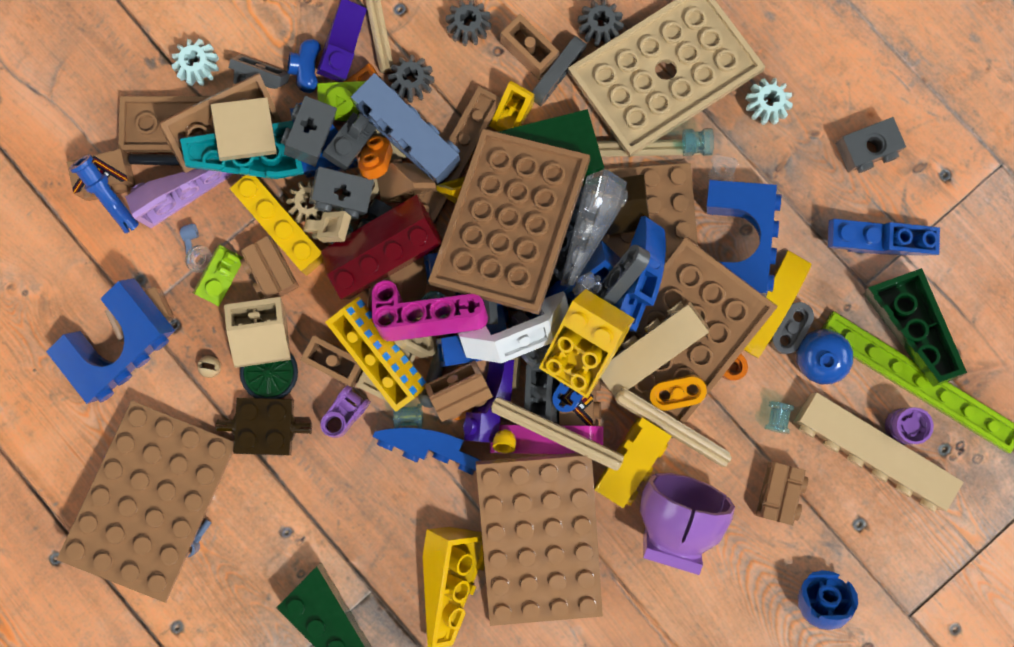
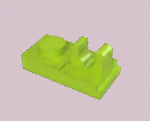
M218 245L192 293L220 306L241 266L240 260L244 257Z

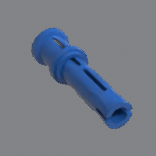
M88 154L78 159L70 166L69 170L78 175L85 184L84 189L87 192L94 193L125 234L130 232L128 228L131 231L139 225V222L134 219L108 185L107 175L102 174L92 162L93 157Z

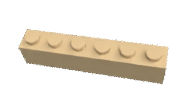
M811 393L793 421L800 426L798 430L811 438H814L815 435L824 440L823 445L836 453L839 450L848 455L847 460L860 468L863 465L873 470L871 472L872 476L885 483L887 480L897 485L895 490L907 497L914 495L921 500L919 503L921 506L932 512H935L936 509L947 511L964 483L819 393Z

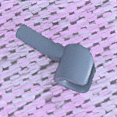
M189 224L180 229V235L185 243L187 263H194L191 240L198 238L199 232L195 224Z
M206 519L199 528L191 546L192 552L188 558L199 551V541L212 523Z

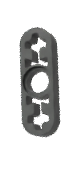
M577 36L569 42L532 91L535 94L534 102L540 107L567 75L568 67L575 64L584 52L587 44Z
M638 245L631 246L593 291V294L614 306L645 270L650 260V252Z

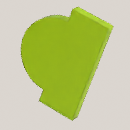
M366 81L317 83L318 101L336 107L335 120L346 122L353 112L357 115L359 114L351 96Z

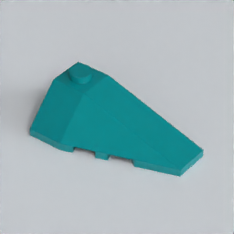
M292 120L272 124L276 154L220 161L215 133L180 139L185 166L188 168L271 179L304 174L302 162L284 155L285 145L281 143L286 128L292 129Z

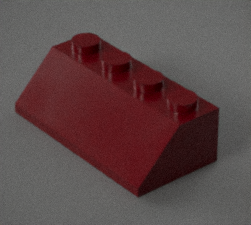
M416 194L348 234L345 242H335L321 250L326 274L340 300L353 298L441 247L443 239L422 201Z

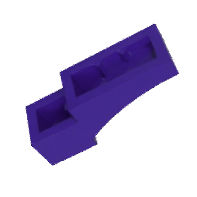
M340 0L323 49L324 52L316 72L317 74L337 82H344L346 80L367 8L349 0Z
M508 360L503 363L489 361L486 383L493 398L487 400L480 407H474L472 412H466V420L463 424L464 440L493 443L495 434L499 432L500 416L491 411L492 404L497 397L511 402L514 360Z

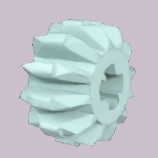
M187 39L186 47L177 44L180 53L172 54V58L176 61L172 64V69L178 72L177 77L181 81L186 80L188 85L193 86L197 81L200 86H204V78L207 77L209 80H213L214 77L211 71H219V67L215 64L219 57L216 53H213L214 48L210 44L205 45L203 40L198 39L194 44L191 39Z
M764 78L761 79L759 85L753 84L750 90L752 93H748L745 99L750 102L746 106V111L755 112L751 117L752 120L757 119L759 116L761 117L762 125H765L768 120L775 125L778 123L779 118L785 119L788 116L786 110H790L793 104L788 101L792 97V92H784L787 86L786 83L781 84L779 87L777 86L776 78H773L770 84ZM770 98V103H773L772 106L766 104L768 100H764Z

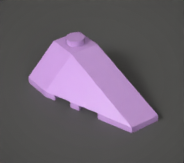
M193 169L187 173L181 172L148 181L147 183H139L131 189V193L125 196L134 219L149 228H153L234 174Z

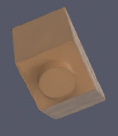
M401 159L390 160L387 172L377 178L380 198L384 203H403L416 194L419 196L436 188L435 182L414 163H403Z

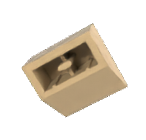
M281 297L224 305L226 332L235 368L291 360L286 309Z

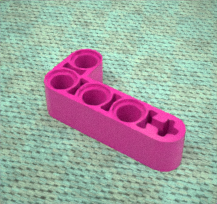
M380 281L372 290L373 323L379 335L386 341L475 331L482 329L488 322V314L483 299L479 295L466 294L403 303L396 285L391 281ZM444 314H450L445 318H440ZM415 318H421L416 322H412ZM393 321L391 324L385 326L387 322Z
M499 425V431L507 429L515 435L516 446L515 451L512 453H577L520 425ZM562 426L603 445V426ZM490 443V453H500L492 448L493 443Z

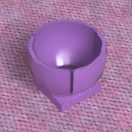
M673 473L653 474L642 492L640 513L645 524L643 558L700 575L703 566L702 553L720 543L733 520L734 504L721 491L694 478Z

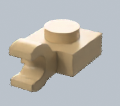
M345 211L323 212L321 220H306L303 231L313 232L312 238L319 239L323 243L345 242L351 215Z

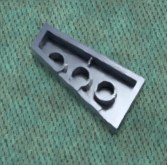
M375 73L351 96L359 113L368 118L369 123L377 127L376 130L388 138L400 152L437 185L441 184L461 164L458 154L460 150L450 140L445 142L439 136L440 132L430 122L426 123L410 104L407 105L396 91L389 87Z

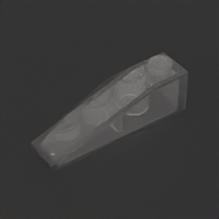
M603 169L586 177L561 286L566 287L575 284L621 207L626 203L628 192L625 188L627 182L609 170Z

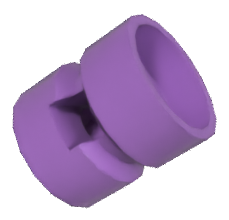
M900 408L892 411L885 420L887 435L901 444L924 443L933 433L934 424L932 417L921 408Z

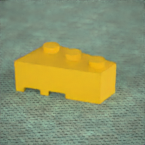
M643 417L637 418L616 451L624 456L621 467L618 470L606 467L595 484L594 490L622 508L626 504L631 506L639 493L636 490L641 481L645 482L653 471L652 465L657 458L663 455L668 447L667 443L672 436Z

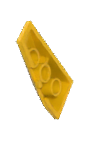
M454 527L433 528L426 531L423 550V574L428 647H447L454 644L466 614L463 608L468 595L474 594L476 586L473 583L479 570L483 571L485 567L482 532Z

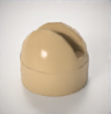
M204 356L198 362V371L204 377H216L221 371V362L214 356ZM203 363L214 364V370L202 368Z

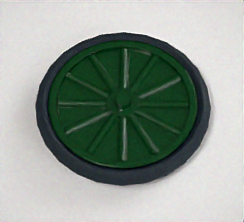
M291 352V360L240 367V379L248 394L260 399H281L289 394L298 378L297 362Z

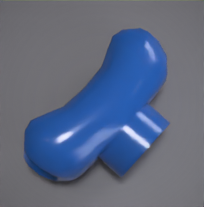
M308 39L302 42L298 53L290 52L288 58L287 74L296 75V85L305 93H312L318 83L315 75L316 57L321 50V45L315 39Z

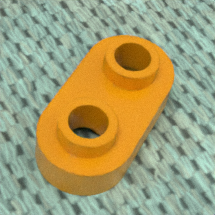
M696 375L664 380L653 386L650 400L653 406L662 411L696 405L705 399L707 386L705 381ZM694 384L698 387V391L690 393L687 387ZM662 390H667L670 393L668 399L660 397Z

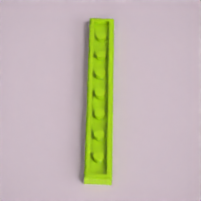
M834 311L830 313L821 329H831L842 334L849 341L853 349L854 359L1005 453L1013 451V422L948 382L933 387L913 360Z

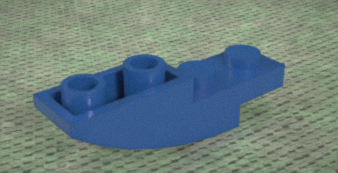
M641 216L630 247L638 245L649 251V263L614 305L635 319L629 331H637L646 305L654 306L665 265V230L646 216Z
M831 219L828 222V248L848 250L847 252L869 254L939 255L940 227L893 222L880 224Z
M393 428L375 431L373 437L378 439L377 445L390 451L394 447L404 451L402 456L414 462H418L419 458L426 460L431 450L434 452L433 458L446 464L451 459L460 463L458 469L473 475L476 471V461H482L460 451L465 440L438 431L420 428Z

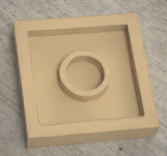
M267 97L211 104L220 161L276 154Z

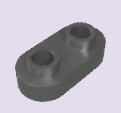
M803 302L791 305L770 340L772 348L777 353L785 355L793 353L798 349L814 320V313L809 305ZM795 312L801 314L802 319L800 322L794 320L793 315ZM781 336L788 338L786 346L780 343Z

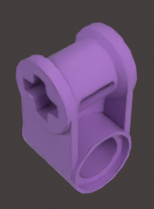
M347 385L323 416L320 425L325 435L332 438L342 437L364 413L371 401L362 399L352 391L351 386ZM347 399H350L357 406L354 407L351 403L347 401ZM335 417L339 418L342 422L341 429L338 432L331 433L328 430L329 420Z

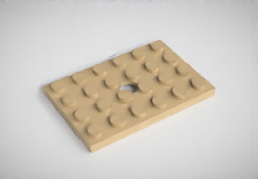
M674 0L568 67V73L630 158L763 72L766 66L716 0ZM661 62L666 64L672 63L676 68V75L668 80L661 79L657 76L655 67Z

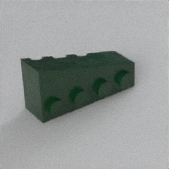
M922 268L867 288L864 296L933 387L960 378L967 373Z
M322 563L316 566L276 607L314 647H372L363 631L360 630L352 612L341 598L337 587L329 578Z

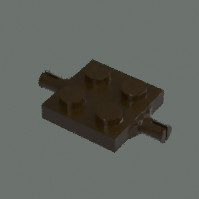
M237 398L236 414L233 420L217 419V425L227 426H216V431H233V454L291 456L292 441L295 433L312 434V429H301L302 427H312V422H296L293 414L294 400Z

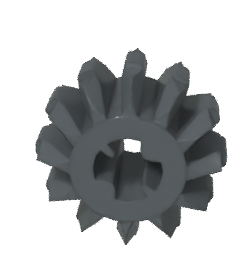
M460 0L459 8L451 5V14L447 15L445 19L449 24L446 27L447 33L453 34L454 42L462 38L463 46H467L468 40H472L473 44L477 45L478 37L481 39L487 38L486 31L491 29V23L488 20L491 17L490 12L484 11L483 3L475 7L474 0H470L469 5H465L464 1ZM471 19L472 22H470V25L466 26L465 23H467V20Z
M595 0L591 1V8L584 6L582 8L583 15L578 16L577 22L581 24L578 30L579 33L586 34L584 39L586 42L594 39L596 47L599 46L600 40H603L604 44L611 41L610 38L614 39L619 36L618 31L622 30L624 26L620 21L623 17L622 12H615L617 7L615 3L609 7L606 6L607 0H602L601 5H598ZM598 20H603V26H598Z
M412 54L409 57V62H405V59L400 57L399 62L401 66L396 64L391 66L394 73L388 75V80L392 82L390 87L394 91H398L397 94L401 99L407 95L408 102L410 103L413 102V96L416 95L422 101L424 99L422 91L431 93L432 90L429 84L435 82L434 77L430 75L433 72L432 67L425 66V59L423 58L415 62V57ZM412 75L416 81L411 83L409 79L407 80V77Z

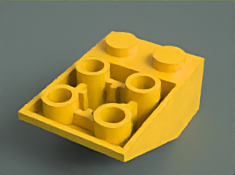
M587 289L583 290L572 301L539 369L585 398H588L622 344L635 319Z

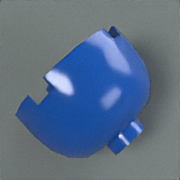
M817 329L808 333L796 350V362L801 373L810 381L821 385L834 384L843 380L849 374L853 365V349L849 341L842 334L831 329Z
M825 570L812 572L804 580L798 593V607L804 619L818 629L833 630L843 627L852 619L858 607V594L849 581L845 583L839 579V574Z

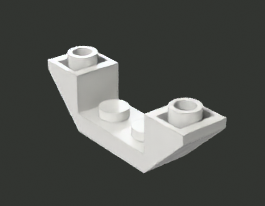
M560 292L545 298L540 310L541 316L491 335L486 326L479 330L458 333L466 358L503 363L551 344L569 309L565 293Z

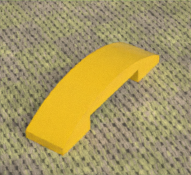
M789 250L774 273L773 292H767V298L778 307L744 348L745 352L756 358L761 356L795 300L812 265Z

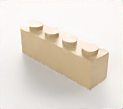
M681 301L667 311L669 314L667 318L661 322L656 318L644 327L646 333L637 338L633 335L621 344L623 349L614 355L601 376V379L614 397L621 388L629 390L709 333L710 328L690 301L685 305Z

